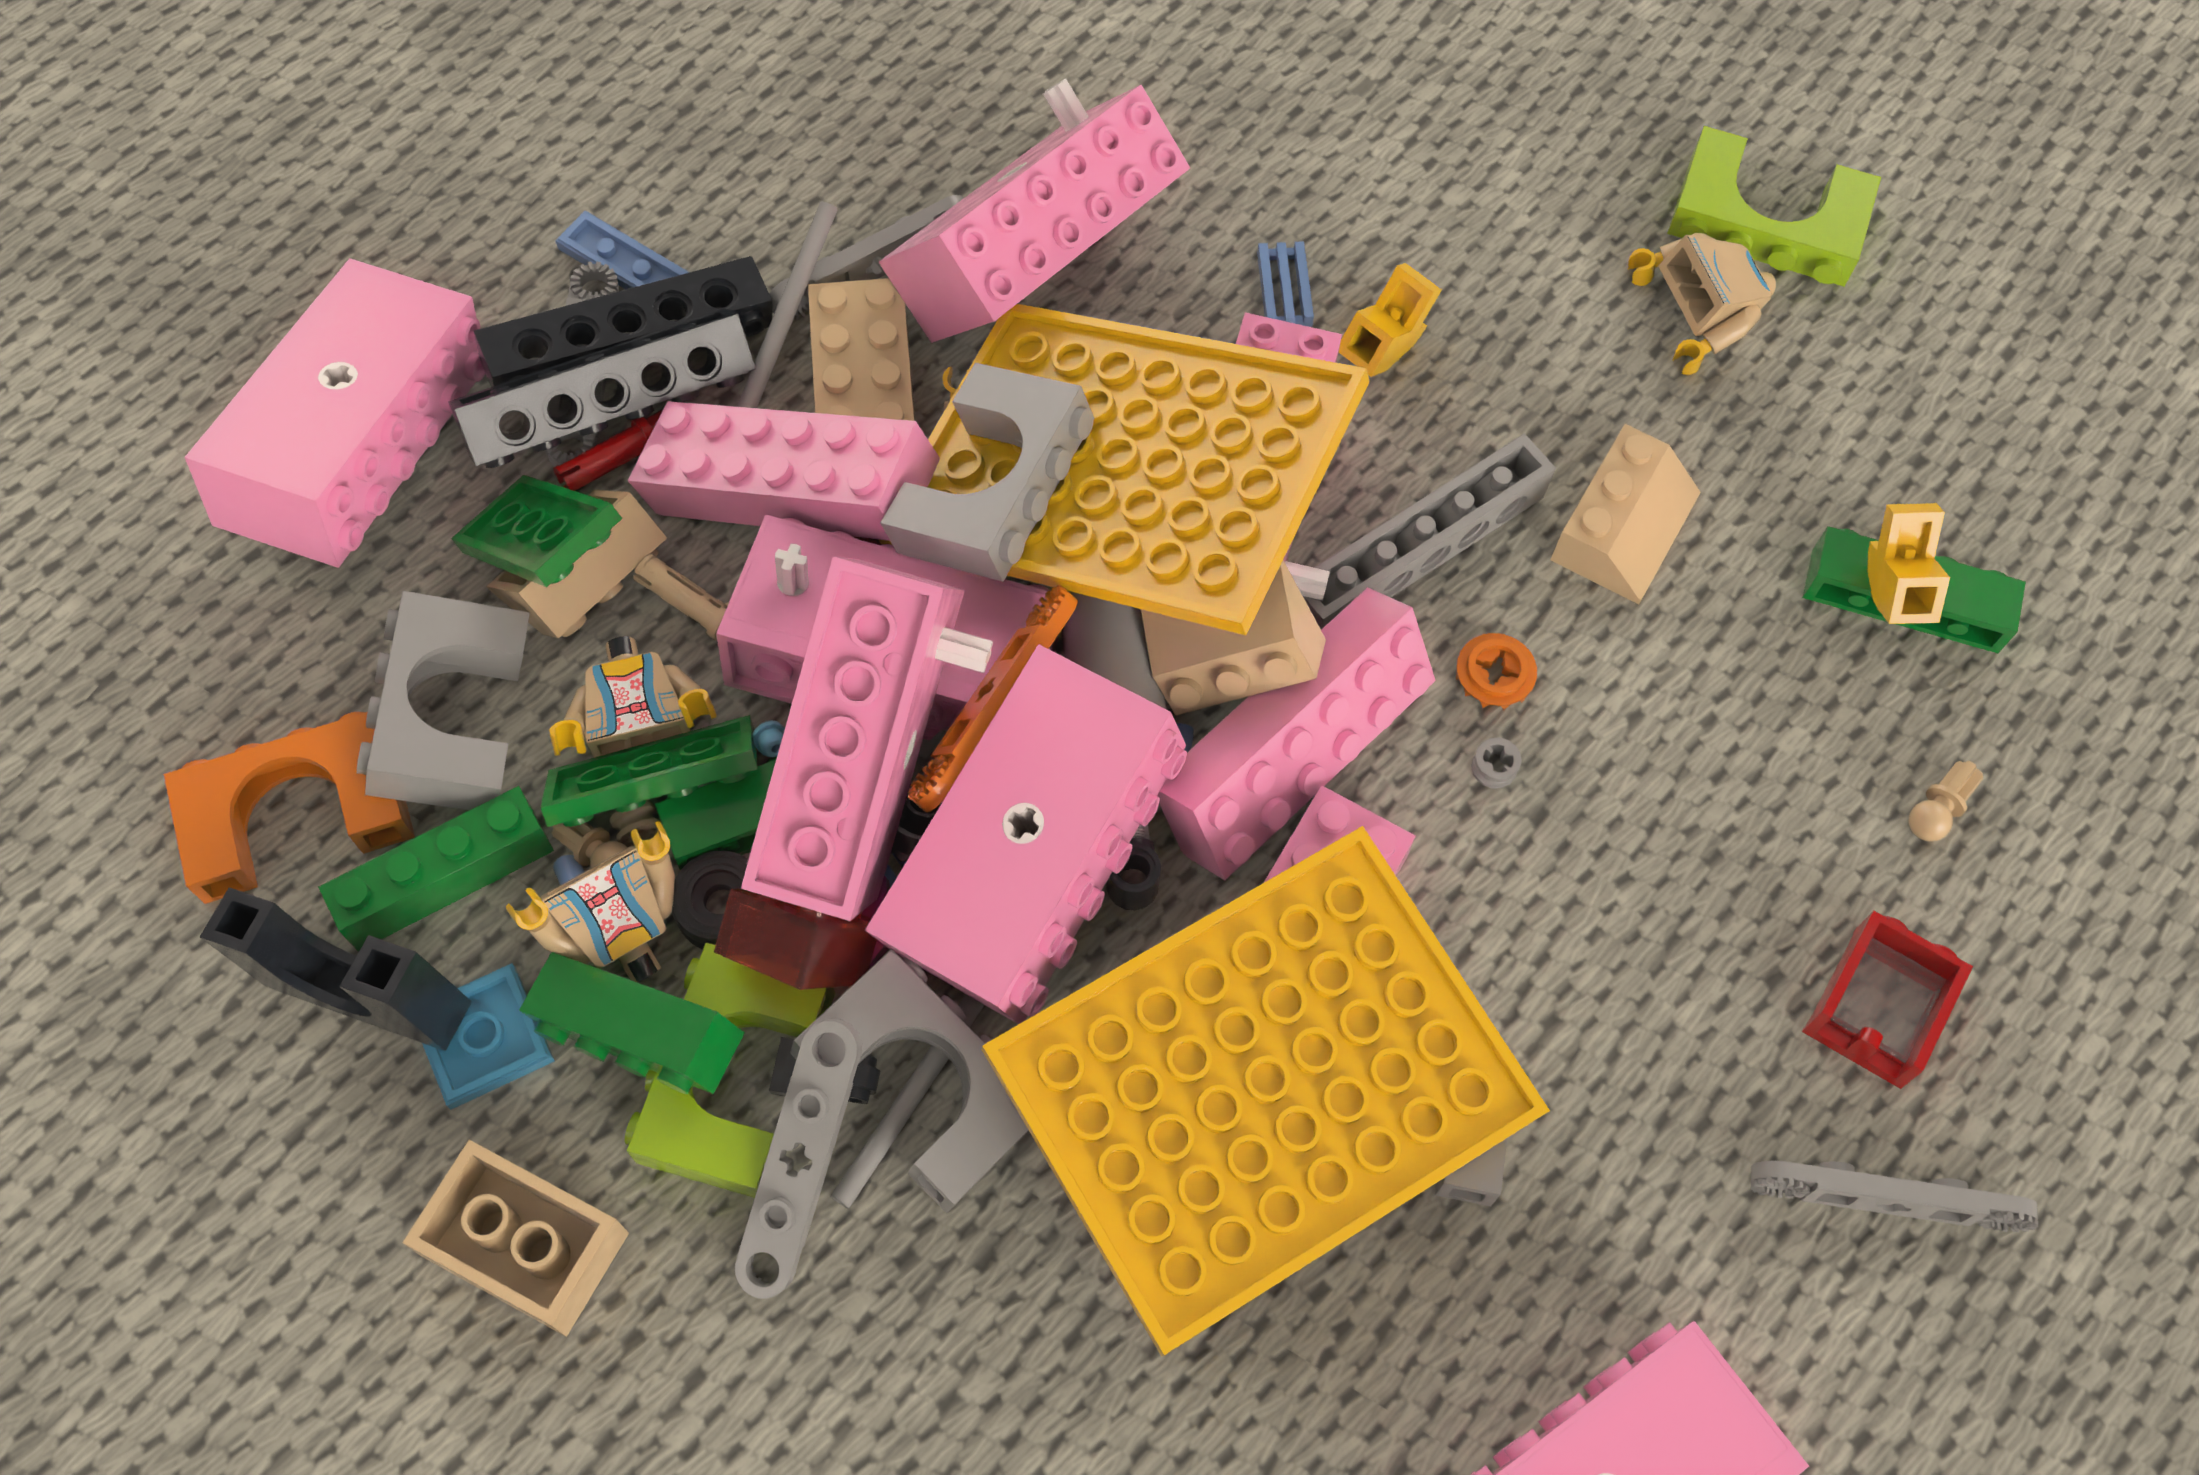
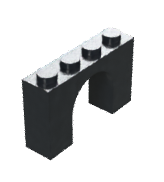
M230 887L200 935L201 939L266 987L443 1051L447 1050L472 1003L468 997L416 951L368 935L358 955H353L307 930L277 904Z

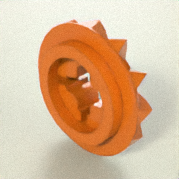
M1487 633L1479 635L1465 644L1457 658L1456 680H1460L1464 687L1465 697L1473 696L1481 702L1483 708L1488 705L1501 706L1505 710L1511 704L1523 703L1536 683L1537 665L1532 653L1522 642L1505 634ZM1498 657L1503 658L1501 666H1503L1502 674L1505 676H1501L1498 682L1492 685L1488 679L1489 672L1485 669H1490L1493 663L1497 662Z

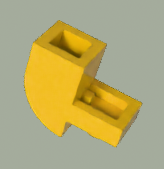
M1407 263L1397 265L1376 304L1356 312L1341 339L1339 353L1357 367L1366 368L1370 377L1387 371L1421 337L1427 327L1423 322L1442 289Z
M1937 503L1886 504L1879 541H1870L1868 577L1871 595L1876 607L1889 624L1940 623L1950 577L1935 560L1945 514Z

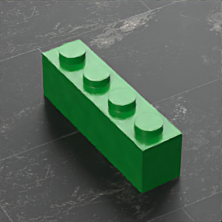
M1827 526L1812 550L1802 598L1887 622L1873 601L1868 577L1870 541L1879 540L1859 535L1850 529H1837ZM1935 556V560L1950 577L1940 623H1906L1896 625L1999 654L2018 632L2026 581L2008 577L2000 571L1983 570L1958 563L1950 557Z
M770 757L765 764L758 766L757 770L750 771V774L740 781L723 784L717 780L698 788L686 796L678 798L667 797L665 801L655 804L680 870L689 861L704 853L730 851L744 855L751 852L777 757Z
M517 786L318 886L339 932L357 951H360L368 935L382 940L553 852L554 849L520 786Z
M554 952L550 953L519 1009L520 1012L538 1023L534 1032L541 1037L561 1046H564L568 1038L576 1041L573 1046L574 1048L604 1062L608 1054L616 1056L615 1064L643 1078L646 1077L649 1070L659 1073L657 1077L659 1082L684 1094H688L692 1086L714 1094L745 1034L744 1031L715 1010Z

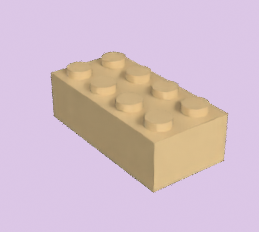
M890 279L808 284L815 413L915 421L906 304Z

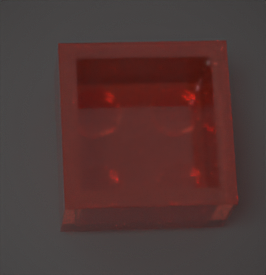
M731 889L714 953L799 990L853 986L868 972L877 939L865 931L872 918L862 915V912L851 921L748 890Z

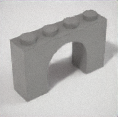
M975 363L952 402L968 434L1013 444L1022 448L1018 462L1001 481L985 490L970 494H952L904 482L880 524L898 554L1003 582L1012 565L1021 558L1025 542L1036 522L1044 517L1048 501L1059 481L1063 480L1068 474L1071 460L1082 440L1089 436L1093 427L1094 416L1080 385Z
M408 591L402 592L399 610L389 609L386 619L384 639L392 641L390 653L380 652L377 663L375 683L384 684L381 698L371 696L368 707L366 728L375 729L372 743L362 742L358 756L356 773L366 775L365 795L471 810L500 795L509 743L452 735L436 730L417 716L409 703L408 697L420 683L430 677L443 673L462 672L518 681L530 612Z
M891 949L793 1041L790 1053L797 1060L806 1032L813 1025L833 1018L849 1022L860 1033L859 1037L863 1045H861L862 1056L859 1059V1063L878 1047L892 1041L906 1039L928 1043L942 1051L952 1061L959 1073L963 1089L960 1114L956 1122L908 1171L912 1179L948 1213L1029 1130L981 1050L982 1045L992 1039L986 1035L978 1037L964 1023L966 1016L962 1009L948 996L943 995L939 998L925 984L927 976L920 966L906 957L901 959ZM829 1032L823 1034L821 1039H819L817 1048H819L818 1054L822 1056L821 1059L826 1060L828 1064L833 1063V1065L841 1063L846 1053V1047L841 1037Z

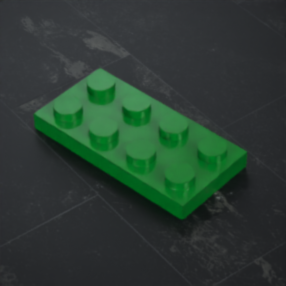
M522 475L451 539L462 553L547 588L550 584H555L565 579L574 568L573 563L586 551L602 545L610 537L611 529L623 518L610 502Z
M747 715L548 770L541 803V811L547 827L561 823L566 827L578 826L591 820L594 814L612 809H615L617 812H628L643 806L651 798L666 794L670 798L683 797L696 791L698 786L717 780L720 783L727 784L746 778L750 771L758 769L757 748L753 741L755 729L751 716Z

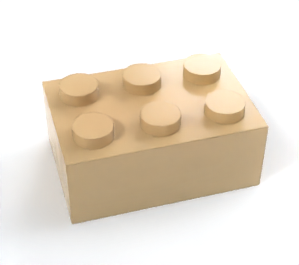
M468 1140L402 1243L423 1258L567 1337L629 1233L612 1216L477 1143Z

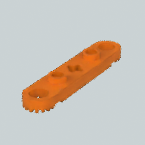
M1062 585L1054 586L1051 591H1047L1045 599L1043 597L1039 599L1042 603L1041 606L1034 605L1032 608L1034 610L1028 614L1026 619V627L1017 629L931 754L934 760L929 761L928 767L925 765L922 768L924 775L918 773L915 777L918 780L912 782L911 788L908 791V798L925 812L932 811L944 801L1038 644L1049 649L1073 614L1078 600Z

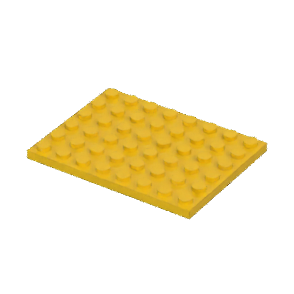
M1016 304L996 321L928 438L940 460L927 488L952 494H970L985 490L1005 478L1014 468L1021 455L1022 448L1016 445L967 433L952 401L975 363L1080 385L1094 416L1092 430L1089 436L1082 440L1071 460L1068 474L1056 486L1048 501L1044 517L1036 522L1025 542L1021 558L1012 565L1007 576L1051 587L1062 585L1067 591L1247 635L1370 382L1367 369ZM878 539L881 544L892 545L889 540Z
M1364 826L1359 827L985 1043L981 1049L1161 1357L1550 1111Z

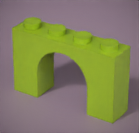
M1704 126L1693 151L1667 234L1682 239L1685 235L1703 233L1716 240L1742 244L1749 250L1753 260L1769 264L1774 269L1793 271L1813 277L1823 284H1836L1845 287L1860 259L1881 177L1837 164L1823 190L1818 211L1815 215L1793 222L1773 220L1754 211L1743 200L1737 187V173L1748 138Z
M705 943L700 959L693 958L684 979V988L687 990L684 1000L719 1012L738 1028L760 1027L798 1037L832 1005L835 996L831 978L828 976ZM649 1070L645 1081V1091L649 1092L641 1113L636 1111L630 1118L624 1139L625 1144L629 1145L627 1152L636 1164L755 1198L774 1133L721 1119L708 1113L697 1104L693 1086L688 1094L681 1093L657 1080L659 1073Z

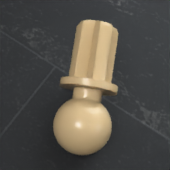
M1971 761L1956 762L1939 784H1933L1926 791L1928 800L1915 805L1909 814V826L1915 836L1925 841H1938L1949 834L1953 826V817H1961L1966 812V801L1983 780V773L1977 769L1975 763Z
M587 822L573 827H566L563 823L552 826L553 837L574 852V859L582 866L590 865L592 868L628 848L620 842L610 841V834L604 828H593Z

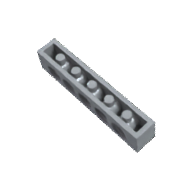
M1524 433L1314 567L1330 571L1323 601L1303 596L1320 629H1323L1367 587L1391 598L1543 499L1556 467Z

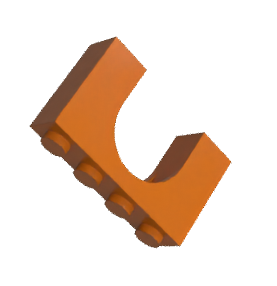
M351 712L342 716L338 721L316 728H299L291 731L286 737L263 744H246L237 748L234 753L211 760H194L186 763L181 769L164 774L185 884L204 904L222 899L229 887L241 892L258 887L247 836L249 818L258 801L269 790L290 779L318 777L336 784L348 836L363 854L415 838L406 801L365 795L366 775L356 773L361 743H372L375 729L366 728L368 712Z

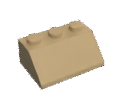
M1624 424L1562 531L1550 560L1640 604L1701 493L1670 445Z
M593 490L588 495L610 502L623 519L611 529L610 537L602 545L586 551L573 563L574 568L572 572L562 581L550 584L546 588L504 570L486 587L511 609L530 612L528 623L541 634L559 639L561 636L567 637L575 633L586 622L587 617L585 614L596 603H605L613 598L623 587L620 581L633 569H636L644 557L649 554L657 556L659 552L656 548L667 539L665 534L630 492Z
M1284 560L1269 587L1247 635L1141 609L1152 677L1175 715L1317 678L1326 639Z

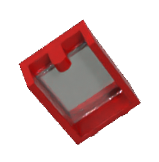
M1873 910L1855 929L1819 1003L1802 1032L1902 1089L1924 1071L1973 966L1958 958L1948 947L1931 943L1908 930L1906 925L1900 920L1890 916H1883Z

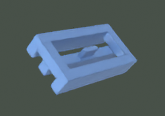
M1304 241L1295 242L1294 248H1286V242L1276 243V248L1268 249V243H1258L1257 257L1265 317L1311 327L1314 314ZM1288 259H1294L1301 308V315L1296 316ZM1270 260H1277L1284 316L1276 315Z

